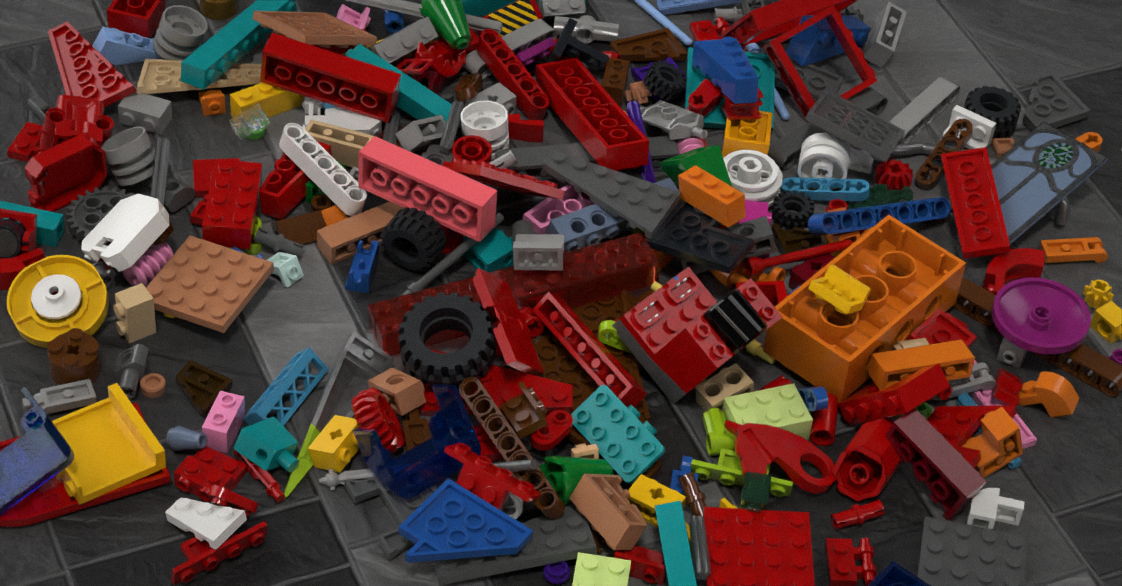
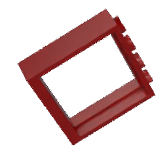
M834 5L763 46L804 118H806L815 101L781 43L824 18L827 20L862 80L861 84L840 95V97L848 99L877 82L873 68L867 64L863 51L856 45L852 32L846 28L842 21L841 13L835 9Z

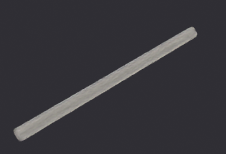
M345 0L424 18L419 11L422 5L405 0ZM465 14L470 29L479 31L492 29L498 34L502 31V23L500 21Z

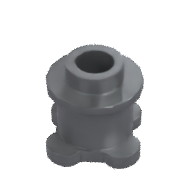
M103 262L92 263L108 290L113 289L116 285L114 282L116 271L114 269L107 270Z

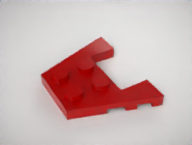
M1013 405L937 406L927 418V421L975 468L982 459L980 450L962 446L966 444V441L981 425V419L988 412L1003 407L1013 419L1016 415V409Z

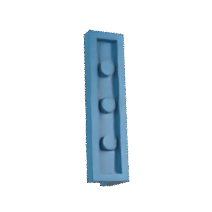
M310 347L296 353L243 417V420L248 425H252L268 419L266 416L270 411H276L277 420L284 426L329 368ZM310 361L319 370L316 375L309 374L308 364ZM296 378L303 379V391H296ZM283 395H290V407H283Z

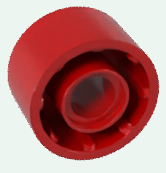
M464 136L453 144L452 158L490 163L492 161V147L486 139L480 136Z

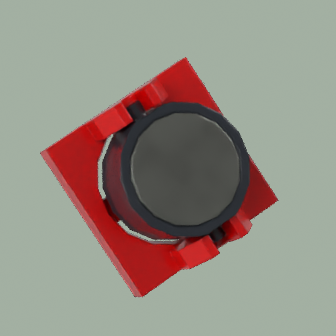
M0 208V258H13L36 249L37 214Z

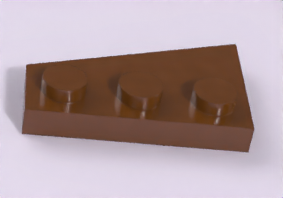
M669 28L610 42V50L619 53L621 60L665 61L669 57L673 60L687 59L686 51Z

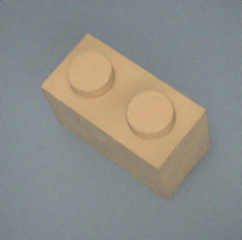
M143 283L115 293L116 304L113 305L117 316L115 327L120 336L124 335L130 344L156 333L154 298Z

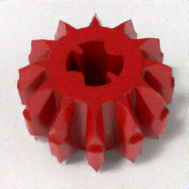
M891 158L890 161H882V163L878 164L875 169L874 183L878 185L879 190H885L886 194L888 192H892L894 195L897 192L904 194L905 190H908L912 184L913 170L909 168L908 163L903 164L901 160L895 161Z

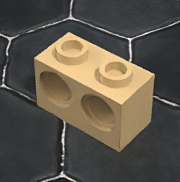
M735 363L728 368L722 369L715 376L699 383L695 387L696 402L705 412L710 408H719L722 411L724 397L754 392V382Z

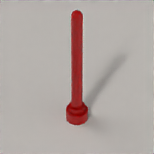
M850 239L766 259L753 256L745 259V269L748 276L752 277L760 275L765 268L845 250L853 242Z

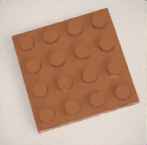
M254 11L253 20L261 23V27L274 29L273 32L276 34L286 35L287 38L312 46L317 44L325 48H330L331 45L348 48L349 45L356 47L358 44L366 47V45H375L377 40L376 36L327 13Z
M190 235L146 289L154 298V310L224 333L274 271L273 262Z

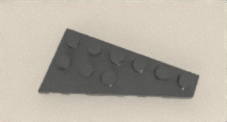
M572 502L565 506L564 513L557 519L550 520L544 515H540L522 523L533 530V538L517 554L436 560L434 565L439 585L577 559L578 552L597 555V547L586 517L576 510V506Z

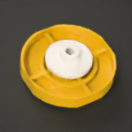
M70 255L48 256L25 267L13 280L7 295V311L20 336L29 343L42 348H47V344L55 337L73 328H79L84 333L92 336L104 322L109 307L108 291L96 268L86 260Z

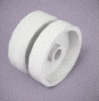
M826 132L815 133L807 137L801 147L797 170L799 177L846 179L851 153L849 145L843 139L837 140Z

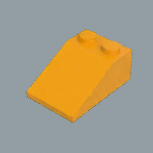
M759 111L761 115L759 119L729 120L726 118L721 152L723 158L734 151L745 149L759 151L768 155L772 113Z

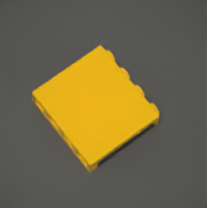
M118 383L108 386L109 398L46 424L40 425L35 417L31 418L33 429L30 430V435L33 442L40 444L45 460L52 462L56 477L63 479L68 495L70 497L74 496L79 505L166 468L164 448Z

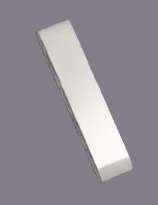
M297 123L286 124L279 143L281 150L345 214L349 216L360 214L367 197L366 190L359 188L358 182L302 126Z

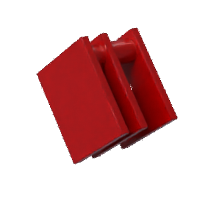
M759 88L757 102L735 104L723 93L725 105H722L721 108L729 120L761 118L759 106L763 104L760 98H763V94Z

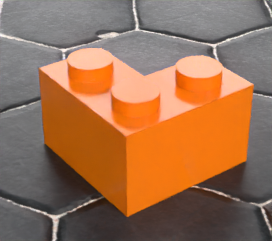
M1003 407L988 412L981 419L983 433L977 437L970 438L962 446L980 450L982 459L974 469L983 478H986L1023 454L1020 427Z

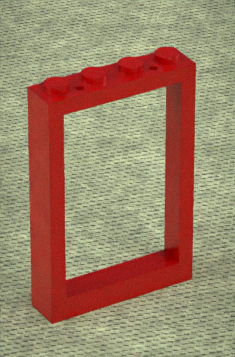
M780 0L750 11L721 32L723 38H737L743 48L750 43H757L791 30L799 25L803 16L817 15L832 5L841 12L858 0Z

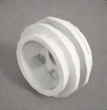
M747 149L734 151L723 158L732 187L745 195V200L767 202L768 207L773 205L774 198L781 191L783 177L781 170L773 159L759 151Z

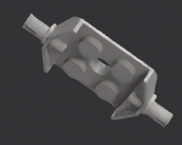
M662 100L648 107L640 105L643 123L646 122L648 125L656 126L669 132V140L689 138L691 136L705 139L708 135L707 130L702 129L704 127L702 115Z

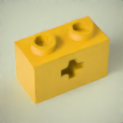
M338 415L333 416L308 447L315 468L324 470L334 469V472L340 473L350 462L351 458L366 441L360 427L357 425L356 419Z
M640 474L628 490L630 493L628 500L631 506L635 504L645 522L657 528L659 527L655 505L681 500L684 512L686 496Z

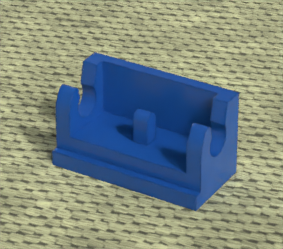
M362 240L358 242L357 253H355L350 272L348 273L345 290L369 293L379 261V241L372 240L370 250L363 248Z

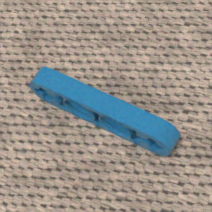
M789 177L782 180L781 187L783 194L787 190L790 193L796 190V194L803 192L804 197L807 195L811 197L810 200L831 201L833 199H841L843 201H864L870 196L869 183L862 179ZM811 187L819 188L815 191L808 190ZM833 188H841L842 190H840V191H832L831 189H833Z

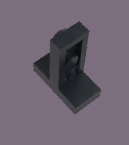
M569 18L547 62L558 61L564 52L569 58H578L579 61L585 63L590 69L601 72L610 56L572 37L571 34L577 21Z

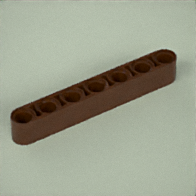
M475 377L464 379L459 386L460 394L506 462L534 459L482 383ZM538 464L535 470L514 472L520 481H527L533 486L540 482L534 489L539 491L541 495L539 499L533 500V502L547 519H557L564 513V502ZM553 501L550 506L546 507L548 502Z

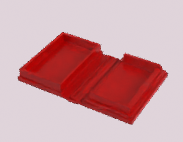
M478 268L473 282L483 308H494L495 314L500 320V324L493 329L506 364L527 374L535 376L544 374L528 334L527 325L522 319L508 282Z

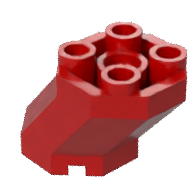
M886 417L864 423L847 448L840 454L832 471L834 477L837 478V486L841 493L856 501H860L865 498L878 496L895 471L904 461L886 437V433L895 421Z

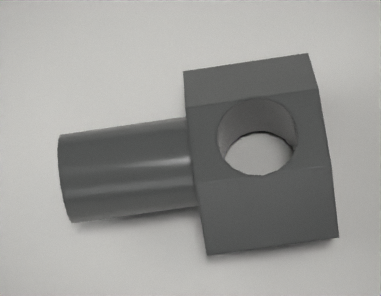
M153 175L145 179V186L150 189ZM169 178L166 180L164 207L171 212H176L194 198L195 189L180 180Z
M136 344L126 349L117 357L113 376L120 382L119 386L128 399L135 396L138 381L144 377L149 348L142 344Z

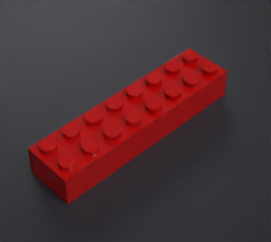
M578 58L536 65V82L548 96L549 105L600 166L618 171L648 165L649 139Z

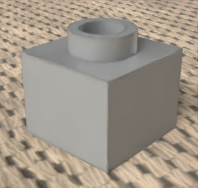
M1004 337L997 360L1020 368L1027 350L1016 346Z

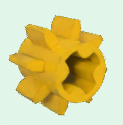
M1091 280L1090 286L1085 285L1083 295H1085L1084 302H1087L1092 308H1100L1112 301L1114 296L1111 293L1112 286H1109L1104 280Z

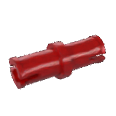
M878 499L861 506L858 504L852 505L848 510L831 514L830 518L835 519L831 520V524L835 530L853 524L862 525L866 520L883 516L885 512L880 511L884 509L883 504Z

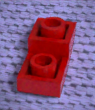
M508 114L510 139L542 143L543 120H521L520 114Z

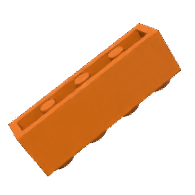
M962 340L872 354L868 374L879 390L898 383L925 366L937 363L940 364L948 381L971 377L975 357Z

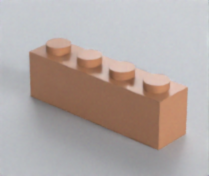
M386 202L317 230V248L332 265L354 256L357 253V245L360 240L363 241V248L366 250L370 249L372 240L379 241V245H381L382 239L380 235L382 230L395 214L404 208L392 202Z

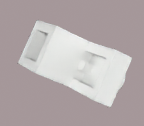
M1000 488L982 489L972 499L966 524L993 529L995 521L1019 526L1025 502L999 496Z

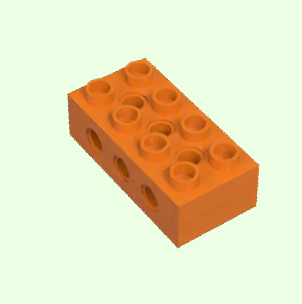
M887 215L775 306L782 318L767 329L763 352L814 386L824 387L827 393L835 395L838 401L841 402L870 378L868 372L873 353L891 351V346L895 345L897 341L907 340L909 335L935 311L940 309L946 312L956 303L966 262L894 217ZM835 265L868 286L871 291L862 310L851 314H842L835 309L834 305L828 301L818 299L815 293L808 289L811 281L824 277L828 267Z

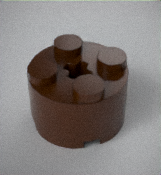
M73 328L55 337L47 344L50 375L57 385L86 379L94 383L98 379L101 363L99 345L94 337L84 333L79 328Z

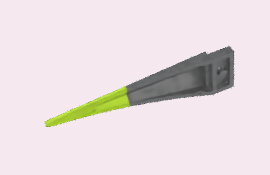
M354 331L337 355L297 457L299 465L291 472L284 490L285 499L313 466L308 447L334 415L351 418L354 415L351 405L353 397L358 395L357 393L369 389L368 380L388 370L394 361L393 357Z

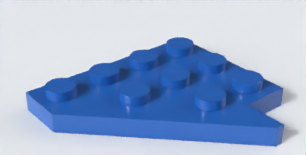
M449 478L398 528L400 535L415 543L405 554V561L408 563L517 554L533 538L532 529Z

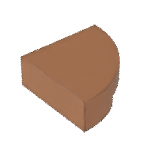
M992 139L990 145L995 157L999 159L1014 145V139Z

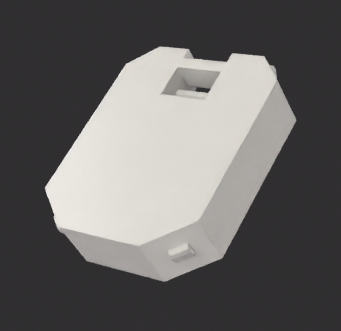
M306 96L305 101H302L305 114H309L305 115L304 129L310 120H315L379 137L382 133V121L340 107L325 109V115H321V108H323L321 101Z
M136 194L120 200L82 240L81 250L85 254L84 257L89 259L91 263L97 262L102 258L108 266L116 268L118 272L130 268L168 228L169 213L158 199L142 194ZM108 241L112 242L109 246H106Z

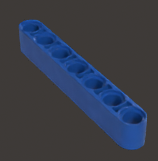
M939 197L819 213L809 218L808 228L814 235H827L874 227L887 215L894 217L903 224L940 219L949 215L950 203L946 198Z

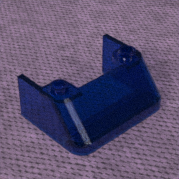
M435 384L432 386L441 408L429 420V430L432 438L395 459L392 458L389 450L383 447L376 430L361 428L352 430L368 468L395 496L405 499L412 498L462 469L463 463L444 452L446 446L463 443L468 445L472 452L480 455L481 445L456 385Z
M25 387L21 389V392L32 406L31 409L23 414L20 422L26 433L0 451V516L68 467L74 459V451Z

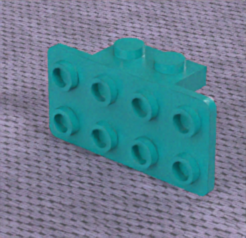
M601 385L571 414L573 425L591 445L596 444L600 455L628 484L634 483L640 474H643L665 452V447L654 436L657 431L647 420L642 423L638 419L641 414L632 404L627 407L606 385Z

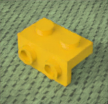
M835 265L828 267L824 277L812 280L808 288L815 293L818 299L828 301L842 314H851L862 310L871 291L868 286Z

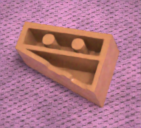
M584 474L569 499L575 504L576 510L589 520L591 527L602 535L610 548L613 550H632L647 524L635 504L631 506L628 500L630 496L629 491L621 488L620 483L622 479L620 475Z

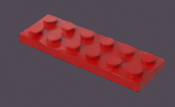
M983 147L941 154L963 259L1010 252V243L987 148Z

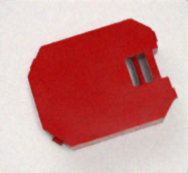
M80 134L32 156L25 167V175L31 185V190L28 191L30 205L36 209L56 212L70 205L71 200L78 201V194L86 196V190L93 193L95 187L99 189L107 176L105 150L95 139Z

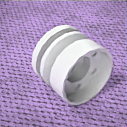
M488 100L470 103L462 110V137L475 135L486 139L492 147V159H495V150L509 149L508 111L503 105Z

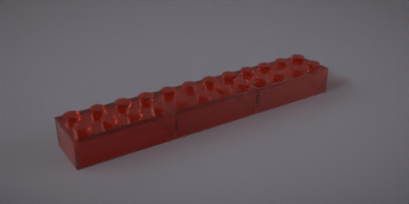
M640 232L564 252L563 270H514V266L489 273L508 282L519 310L523 307L533 309L548 292L563 299L569 307H574L621 294L623 290L629 292L651 286L655 281L659 283V261ZM474 277L367 305L369 327L375 340H377L379 348L390 356L401 354L398 339L400 323L403 322V316L407 311L412 312L411 306L416 302L422 303L424 297L429 295L435 297L437 293L442 292L445 295H451V292L459 293L460 297H464V295L472 297L473 303L476 301L481 303L473 282ZM488 307L484 309L491 315L493 323L497 320L500 321L495 314L494 308ZM443 330L432 335L426 341L425 346L467 335L457 330Z

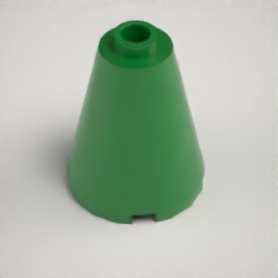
M422 0V8H419L420 13L424 18L429 17L434 29L453 49L461 50L466 48L471 40V35L462 0Z
M549 456L544 458L546 460L545 463L540 464V469L554 487L565 506L572 503L569 498L584 474L613 475L611 465L604 459Z

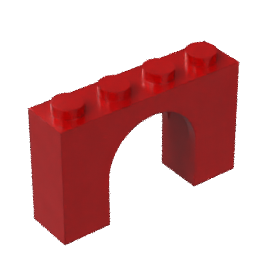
M937 363L925 366L898 383L879 390L875 382H872L839 402L838 405L843 418L850 426L908 413L948 388L950 384L940 364Z

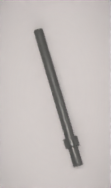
M500 213L496 214L495 226L492 230L504 220ZM470 237L467 238L417 282L413 281L407 286L406 291L394 301L395 306L400 309L412 298L416 299L423 293L422 289L479 241Z

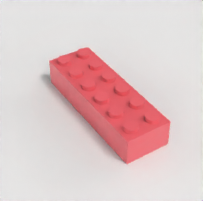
M376 136L359 151V188L403 208L408 207L411 209L413 207L419 211L423 210L426 214L433 216L434 220L439 222V224L479 242L495 226L496 189Z

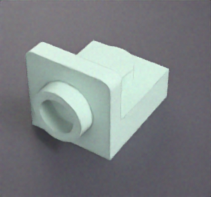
M277 252L267 259V261L274 264V271L271 274L279 275L284 287H290L304 276L296 255Z

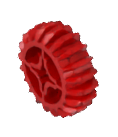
M369 388L357 393L358 395L353 397L351 401L352 411L366 441L382 456L398 451L399 448L404 446L405 438L399 418L396 416L390 403L375 388Z

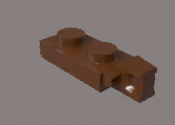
M417 407L408 412V420L402 421L408 465L423 464L429 466L432 464V460H435L429 423L426 418L420 419Z

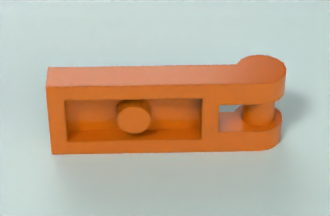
M1099 237L1041 240L1039 244V249L1045 251V263L1089 260L1103 263L1108 259L1106 250L1102 249L1103 243Z

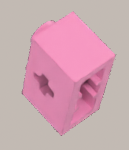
M224 391L219 392L202 426V433H205L207 436V447L228 454L244 421V396Z

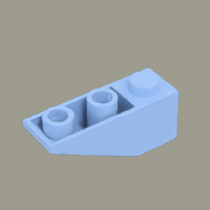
M102 27L92 45L94 49L113 65L142 62L145 59H162L153 47L154 38L142 37L136 33L131 34L116 28Z

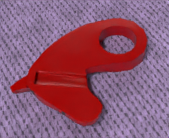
M726 420L724 427L735 436L734 449L740 461L742 475L747 481L751 483L763 481L767 473L766 467L773 461L783 468L797 486L813 494L825 493L836 480L832 471L835 465L831 458L808 440L787 430L770 425L755 423L741 425ZM800 461L814 464L822 473L823 478L818 479L808 475L803 470Z

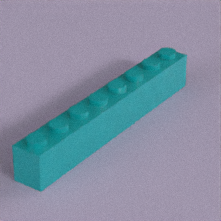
M256 0L181 62V81L203 90L206 89L223 73H226L231 66L238 63L251 49L260 44L264 38L272 34L274 29L261 27V23L253 20L254 11L296 12L297 4L295 0Z

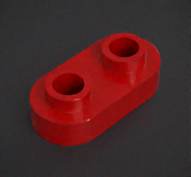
M555 410L547 415L545 420L548 425L531 433L532 446L538 450L547 451L555 447L572 430L573 418L568 412Z
M212 485L208 493V497L212 499V504L245 511L246 518L249 515H255L259 506L257 502L220 486Z

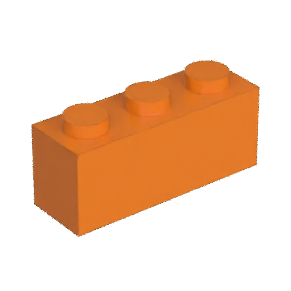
M696 165L678 175L680 199L728 228L746 217L745 195Z

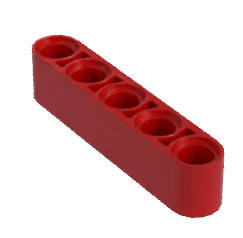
M483 30L477 44V53L499 82L517 96L516 103L530 120H543L549 106L548 96L502 37L495 30Z

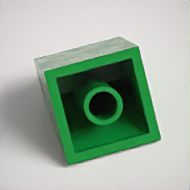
M719 145L695 148L659 162L661 169L678 188V175L695 165L732 186Z

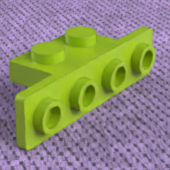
M721 448L718 465L698 460L691 461V473L698 474V479L701 480L713 479L720 481L724 485L736 484L745 486L748 490L767 491L777 497L790 496L792 491V481L768 476L770 465L766 467L767 473L763 481L758 483L747 481L742 475L736 451Z

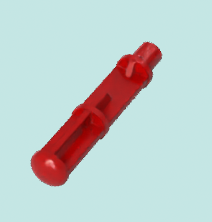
M234 450V454L242 463L246 464L240 457L241 454ZM241 455L249 465V473L256 480L261 479L267 487L266 494L272 496L278 503L283 501L285 495L280 490V484L272 475Z

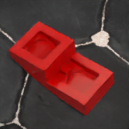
M999 368L995 378L996 385L993 388V396L1016 408L1020 401L1018 393L1023 387L1022 379Z

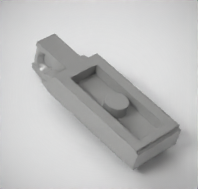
M89 379L40 389V393L22 399L25 416L45 415L88 406L97 402L95 391Z

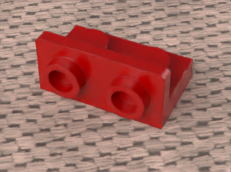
M637 545L632 550H618L615 552L613 558L631 560L630 577L663 586L667 576L663 553Z

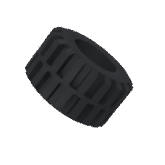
M983 86L969 92L964 108L996 123L992 139L1010 138L1017 126L1021 104L1018 103L1017 97H1013L1011 92H1007L1003 88Z
M406 207L403 210H399L380 235L382 239L381 245L385 248L384 252L390 256L389 258L396 262L398 266L404 267L408 271L413 270L414 272H419L420 270L423 272L430 268L445 249L447 240L444 236V230L440 228L441 225L434 220L433 216L413 207L411 209Z

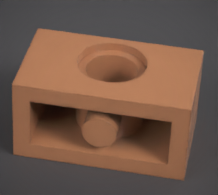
M390 368L368 380L369 387L380 391L388 403H390L395 413L401 416L426 403L423 383L419 379L394 368Z

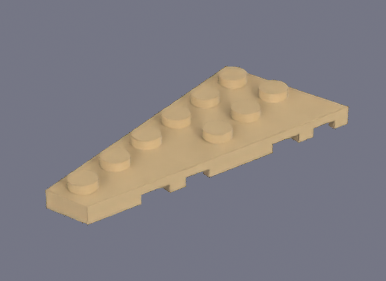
M145 59L137 84V94L202 89L181 81V62L183 60ZM235 63L206 89L262 83L260 82L261 64Z

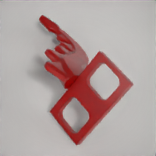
M419 42L417 53H415L416 59H404L396 68L405 74H422L429 67L444 78H449L456 75L462 65L466 64L467 51L462 50L456 55L457 61L451 60L450 65L448 59L443 63V55L436 56L434 46H430L427 50L423 42ZM405 64H410V65H409L408 67H406L405 69H400V68H402Z

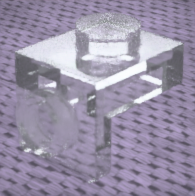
M260 103L229 120L233 132L239 139H243L271 123Z

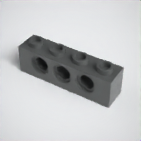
M766 216L732 225L729 228H722V230L754 240L753 249L742 261L749 257H758L777 251L773 232ZM679 258L682 270L689 267L694 274L712 270V268Z

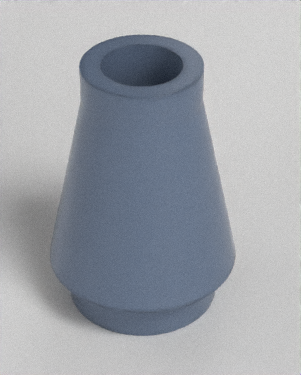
M176 426L168 431L166 442L168 447L174 451L203 449L207 444V436L205 433Z

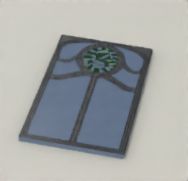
M1043 121L995 161L991 168L1009 243L1014 242L1108 161V157ZM949 200L950 212L953 213L951 201Z

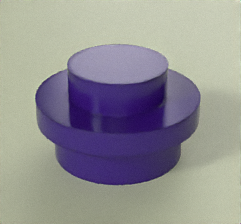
M565 561L546 564L543 575L552 584H562L569 579L570 568Z

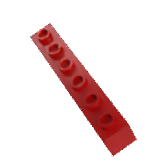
M548 292L532 309L599 386L606 385L627 407L631 404L636 407L647 395L646 391L563 299Z

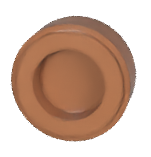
M156 373L145 375L140 380L141 393L149 398L163 395L166 391L165 378Z

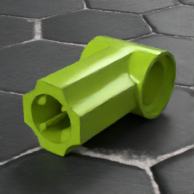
M710 408L702 416L706 431L708 455H720L721 448L735 451V436L724 427L726 422L724 411L719 410V408Z

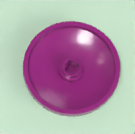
M1022 278L1004 285L998 291L992 307V318L999 332L1011 343L1034 353L1060 354L1075 349L1085 340L1091 324L1090 312L1083 299L1067 286L1049 279Z

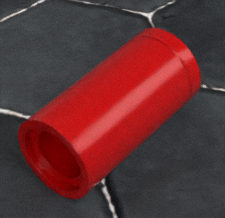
M827 393V409L812 411L813 422L810 440L818 446H829L835 441L839 401L831 393Z

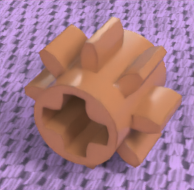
M644 81L628 84L629 90L624 91L627 102L638 101L639 104L648 103V96H652L651 91L649 92L647 89L649 86H645Z

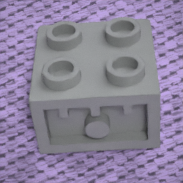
M516 235V241H513L514 270H563L564 235Z

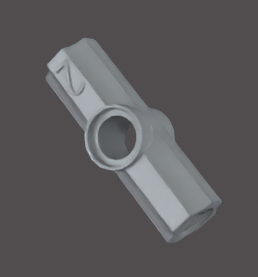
M589 15L581 16L579 19L571 18L577 21L571 36L585 44L591 43L593 40L611 42L618 38L619 24L599 22ZM555 16L553 29L557 31V35L561 34L569 20L568 17Z

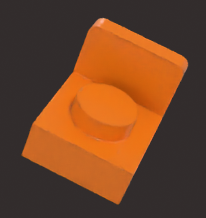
M221 89L198 92L203 116L226 113L225 95L221 92Z

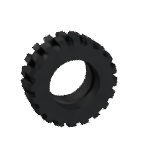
M442 292L437 293L435 297H431V295L424 297L422 303L416 302L411 306L412 312L407 311L405 313L403 322L399 326L398 336L402 362L408 374L419 379L423 385L427 383L429 389L437 390L438 388H443V391H451V388L457 387L459 390V386L464 379L468 377H475L477 379L478 376L484 377L489 371L488 366L493 365L495 360L494 354L496 353V339L493 332L494 323L489 312L484 310L483 305L479 301L473 303V298L464 295V297H460L459 293L451 292V295H445ZM443 330H457L470 338L465 347L453 353H437L425 346L426 341L432 335Z

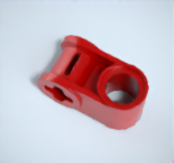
M706 78L689 96V105L686 110L702 115L704 118L723 99L721 88L715 86Z

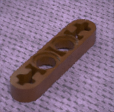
M956 120L916 173V184L920 189L930 190L934 188L944 175L943 165L935 166L932 164L935 159H941V154L962 151L973 135V127L969 120ZM963 128H966V131L963 130V131L959 134V129L962 130ZM950 142L957 145L953 150H948L944 146ZM930 174V180L926 179L925 181H922V178H927Z

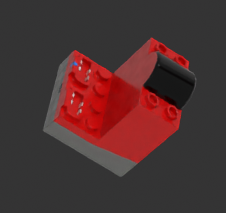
M687 267L657 291L634 306L615 322L612 327L617 330V335L672 404H674L780 320L782 316L751 278L717 302L693 271Z

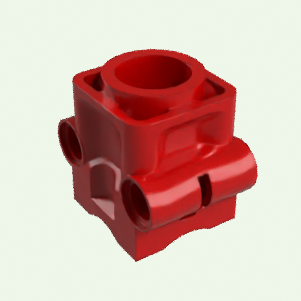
M60 95L57 98L56 107L50 108L46 112L39 144L42 151L48 150L80 134L95 139L102 146L106 140L111 138L114 121L109 116L103 115L104 103L100 100L81 96Z

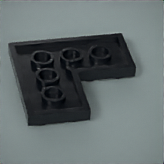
M683 200L666 218L653 238L646 239L647 248L730 274L753 249L754 240L719 229L718 227L722 223Z

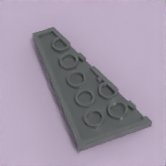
M555 150L543 162V170L562 183H570L574 186L576 192L587 194L590 196V201L617 218L623 217L629 221V226L634 229L640 228L649 239L653 238L680 200V192Z

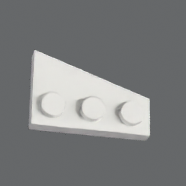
M182 497L165 512L167 521L185 532H193L200 541H208L210 547L215 550L247 520L243 510Z

